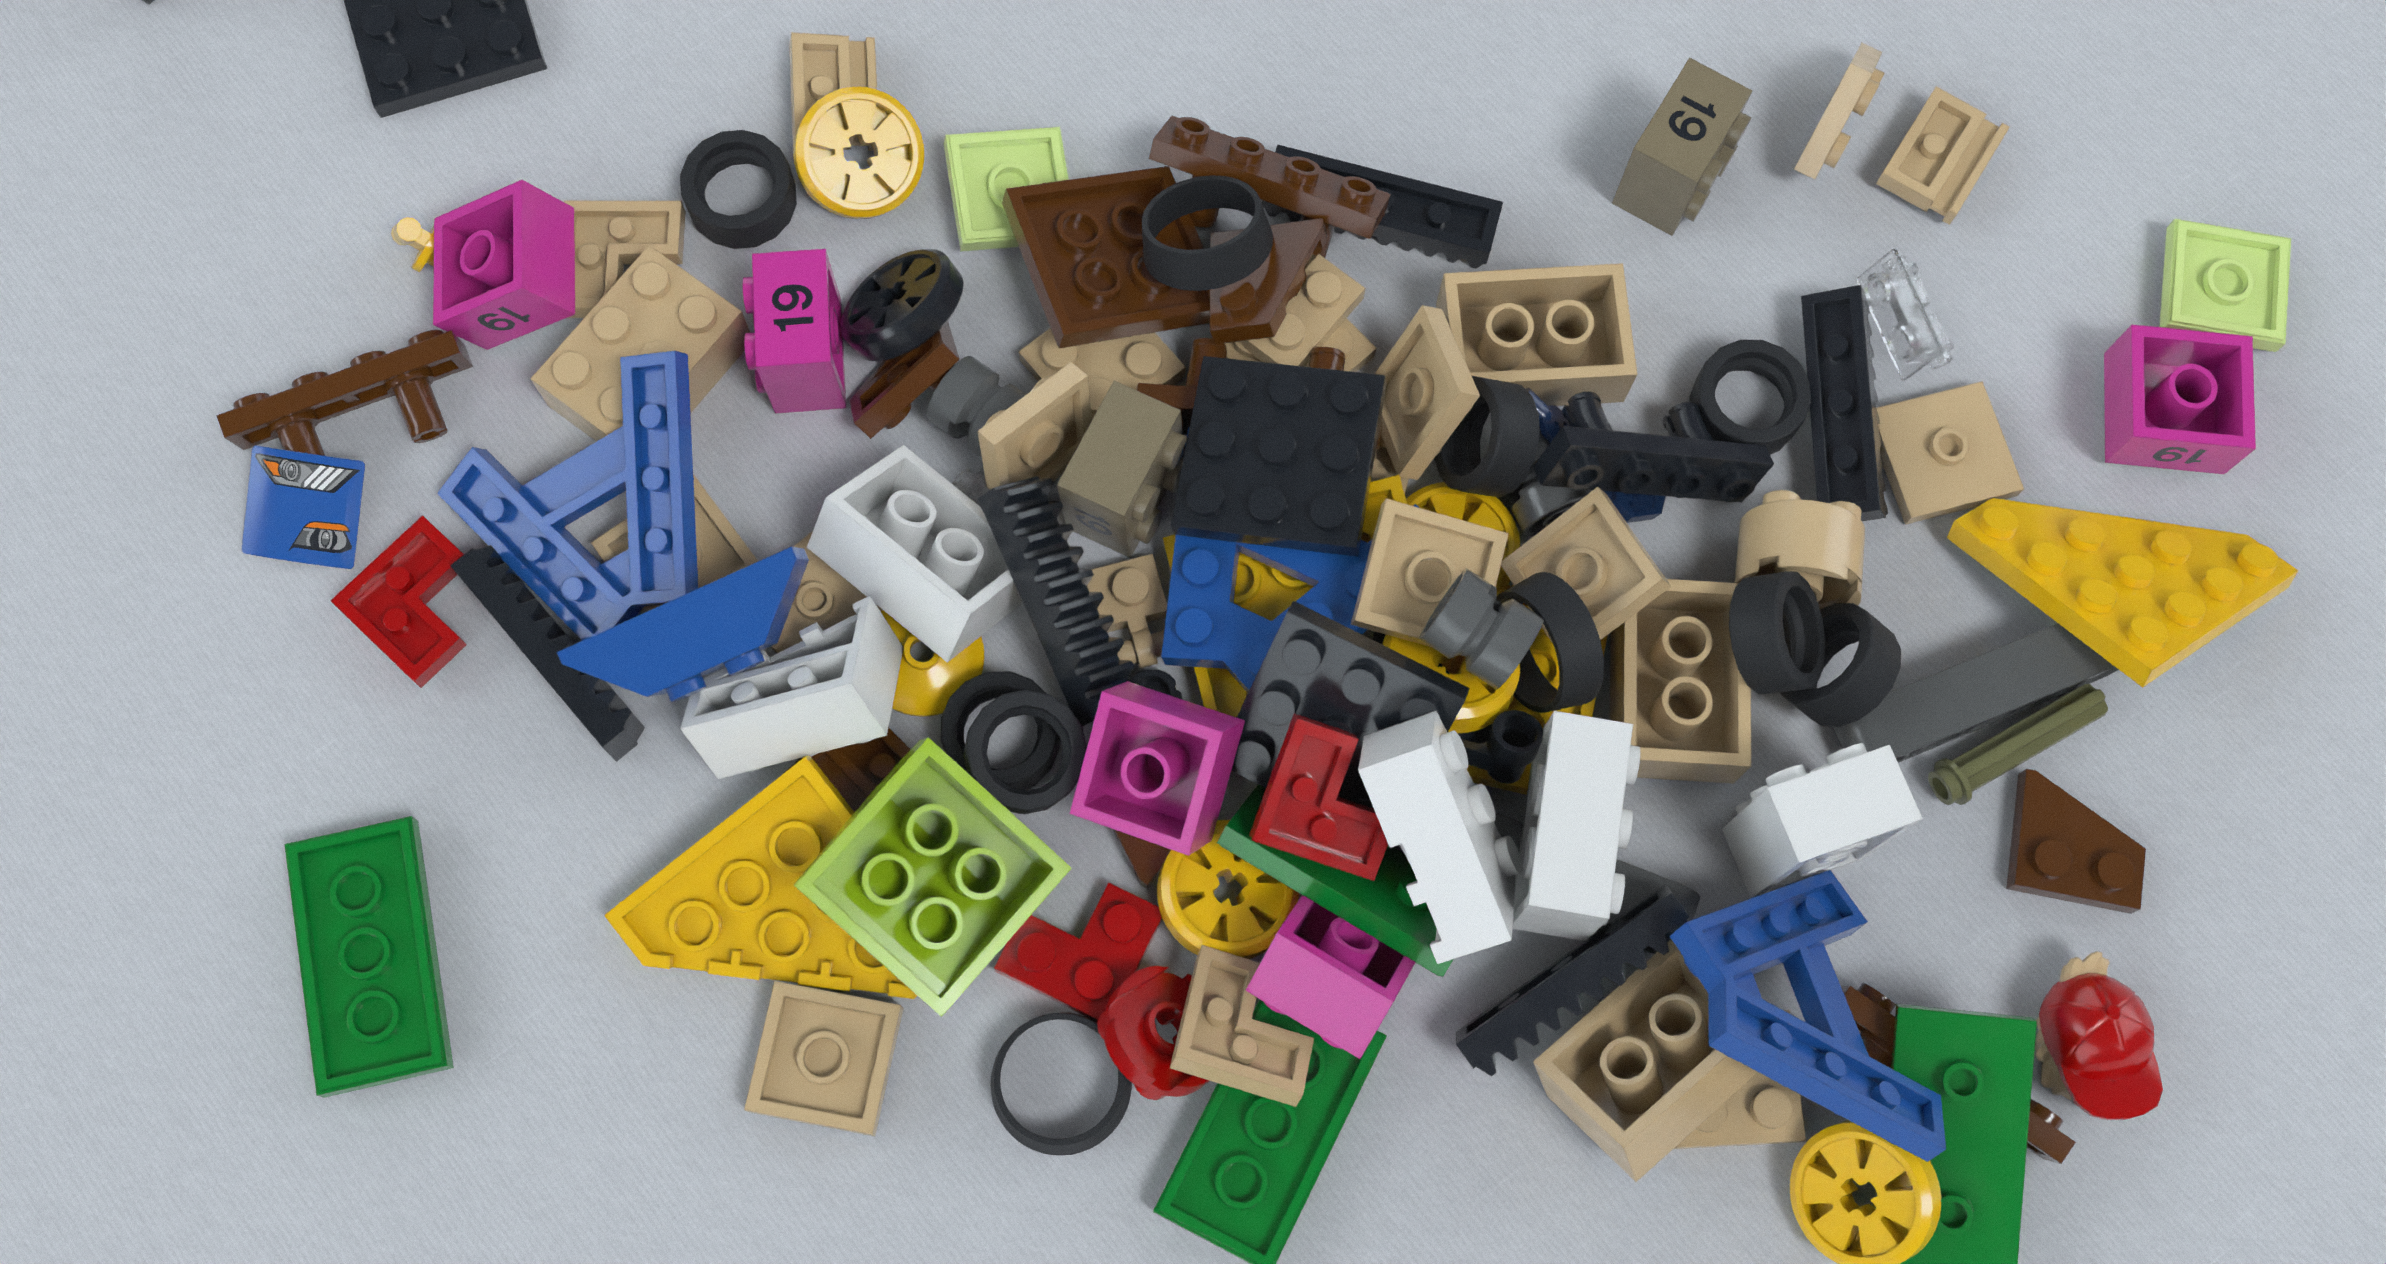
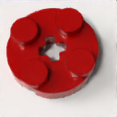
M1157 965L1142 968L1130 975L1112 993L1105 1011L1099 1016L1097 1022L1098 1032L1105 1042L1112 1061L1119 1071L1134 1084L1140 1095L1149 1100H1160L1165 1096H1186L1199 1090L1210 1081L1170 1068L1192 975L1188 973L1184 978H1181L1173 973H1165L1169 967ZM1155 1018L1162 1026L1171 1023L1176 1028L1177 1033L1172 1038L1173 1044L1165 1041L1158 1034Z

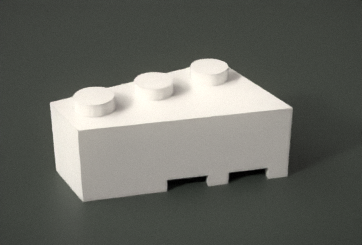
M871 596L852 604L855 615L823 631L817 622L800 630V637L803 641L772 657H769L766 651L762 650L761 653L765 661L755 667L733 676H729L726 668L704 678L707 687L689 696L680 729L718 779L744 772L757 771L767 766L804 758L809 755L814 756L821 752L856 743H865L875 738L887 736L903 646Z
M1433 711L1364 736L1358 771L1389 847L1400 845L1416 876L1417 881L1409 883L1406 888L1414 906L1427 903L1437 928L1435 941L1431 942L1430 947L1437 964L1512 941L1516 875L1522 872V863L1510 836L1501 837L1494 823L1496 818L1495 809L1489 792L1483 784L1474 785L1467 771L1468 757L1460 736L1454 730L1447 732L1437 711Z

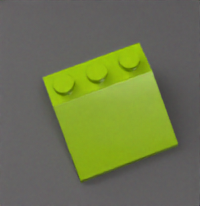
M928 737L919 740L880 782L794 883V886L942 1017L1072 867Z

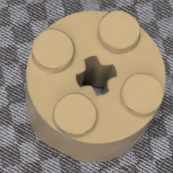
M1786 490L1766 493L1763 496L1762 505L1749 510L1740 520L1734 583H1740L1743 578L1786 571L1798 572L1808 581L1817 598L1820 609L1834 603H1854L1859 605L1862 595L1865 527L1861 521L1862 511L1860 507L1845 501L1825 503L1814 500H1801L1798 494Z

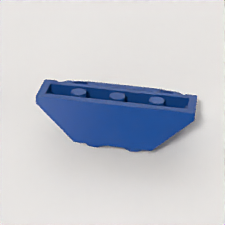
M791 546L557 652L561 664L640 695L650 697L667 693L671 702L678 701L705 689L707 685L703 677L725 667L728 675L733 676L765 661L761 651L777 644L807 567L808 556L804 548Z

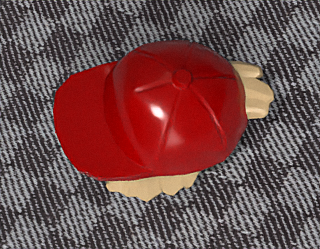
M2096 951L2090 953L2083 960L2079 957L2071 958L2061 970L2060 981L2055 983L2044 997L2039 1016L2036 1020L2039 1031L2035 1040V1056L2042 1063L2041 1084L2045 1088H2051L2052 1094L2062 1095L2069 1100L2073 1099L2075 1105L2089 1116L2104 1120H2127L2144 1115L2157 1107L2163 1092L2159 1067L2153 1052L2154 1025L2140 997L2126 985L2115 978L2107 976V968L2110 964L2109 959L2102 957V952Z

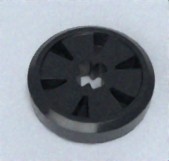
M936 249L910 251L889 260L872 272L850 297L841 319L840 328L842 336L861 358L868 361L893 359L917 349L931 339L954 313L963 292L964 282L961 273L945 253Z

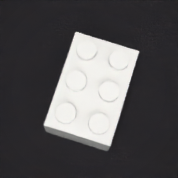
M901 446L825 498L807 548L865 596H871L876 605L947 663L1021 604V596L982 508L906 446Z
M1554 711L1545 724L1541 746L1536 758L1531 762L1519 850L1522 872L1516 875L1512 929L1586 941L1602 925H1607L1610 913H1619L1624 896L1625 876L1624 874L1615 873L1618 848H1627L1633 822L1632 810L1623 809L1626 784H1635L1641 753L1639 746L1631 745L1633 724Z
M1863 743L1849 746L1826 757L1827 764L1809 773H1806L1803 764L1781 770L1765 779L1767 785L1750 793L1752 799L1735 807L1738 815L1725 825L1722 831L1750 898L1864 859L1923 819L1890 745L1867 752Z

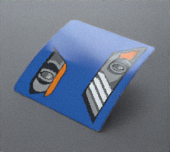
M257 445L253 446L242 552L244 554L279 560L352 569L355 563L365 463L359 460L301 453Z

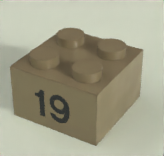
M1689 57L1633 148L1612 204L1673 236L1684 217L1694 222L1711 192L1712 185L1718 176H1722L1738 147L1739 140L1751 121L1752 117L1742 112L1753 90Z
M1113 381L1057 484L1060 501H1062L1064 506L1062 511L1065 524H1072L1073 532L1129 558L1132 557L1140 541L1145 544L1150 542L1161 520L1162 511L1157 509L1167 490L1174 493L1179 485L1184 449L1187 443V436L1183 435L1181 410Z

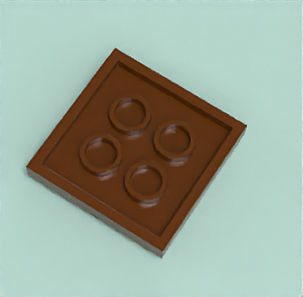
M1169 166L1007 188L1005 190L1002 201L1003 208L1058 348L1210 323V290L1189 291L1167 286L1156 280L1149 273L1144 263L1142 216L1147 205L1156 195L1176 184ZM1190 214L1174 220L1155 237L1162 244L1172 248L1184 250L1204 249Z

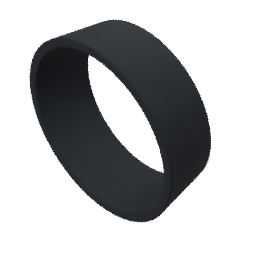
M1200 176L1173 184L1161 191L1150 201L1142 216L1143 255L1147 270L1159 282L1181 290H1210L1240 281L1264 263L1273 246L1272 229L1257 192L1247 183L1232 177ZM1227 208L1239 210L1253 216L1249 225L1239 235L1225 243L1210 248L1197 250L1177 249L1166 246L1155 239L1158 233L1174 220L1200 210Z
M1539 572L1498 594L1496 600L1500 603L1515 599L1522 605L1525 603L1537 615L1543 618V625L1552 640L1559 666V686L1557 690L1540 671L1529 648L1519 663L1520 676L1514 697L1522 705L1538 713L1551 712L1591 702L1597 696L1603 681V651L1592 616L1575 590L1560 577L1547 572Z
M1050 1013L1024 1023L1003 1043L992 1068L991 1097L1000 1122L1018 1142L1043 1154L1073 1155L1100 1144L1117 1128L1129 1105L1132 1082L1118 1069L1117 1093L1111 1108L1096 1126L1078 1136L1063 1139L1047 1138L1032 1133L1019 1124L1009 1112L1004 1102L1000 1083L1002 1064L1013 1042L1034 1025L1050 1020L1075 1021L1088 1026L1099 1034L1097 1022L1086 1016L1074 1013Z

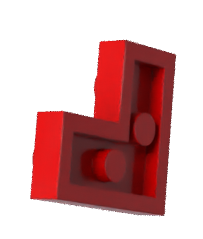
M423 515L330 600L420 688L431 680L467 645L426 606L434 596L458 575L450 565L464 554Z
M1295 713L1293 714L1249 833L1252 841L1372 881L1375 880L1388 846L1374 808L1338 796L1359 740L1355 734Z
M1108 882L1080 939L1031 915L1006 943L994 970L1098 1022L1099 1016L1105 1011L1112 993L1130 975L1138 970L1163 920L1159 907Z

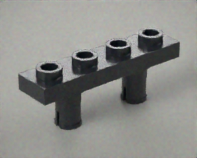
M1588 391L1575 394L1568 400L1569 406L1564 405L1562 413L1569 426H1562L1533 467L1541 486L1578 490H1594L1599 487L1602 491L1626 494H1646L1742 503L1772 468L1774 462L1765 445L1714 441L1701 417L1700 408L1692 402L1677 404L1668 411L1670 416H1664L1662 423L1669 436L1613 431L1601 406L1600 397L1596 393Z

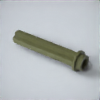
M2084 684L1955 759L1942 758L1936 761L1934 770L1928 774V781L1932 791L1946 805L1953 803L1959 805L1966 804L1972 799L1973 791L2105 716L2108 711V706L2105 702L2106 696L2100 689H2095L2091 684Z

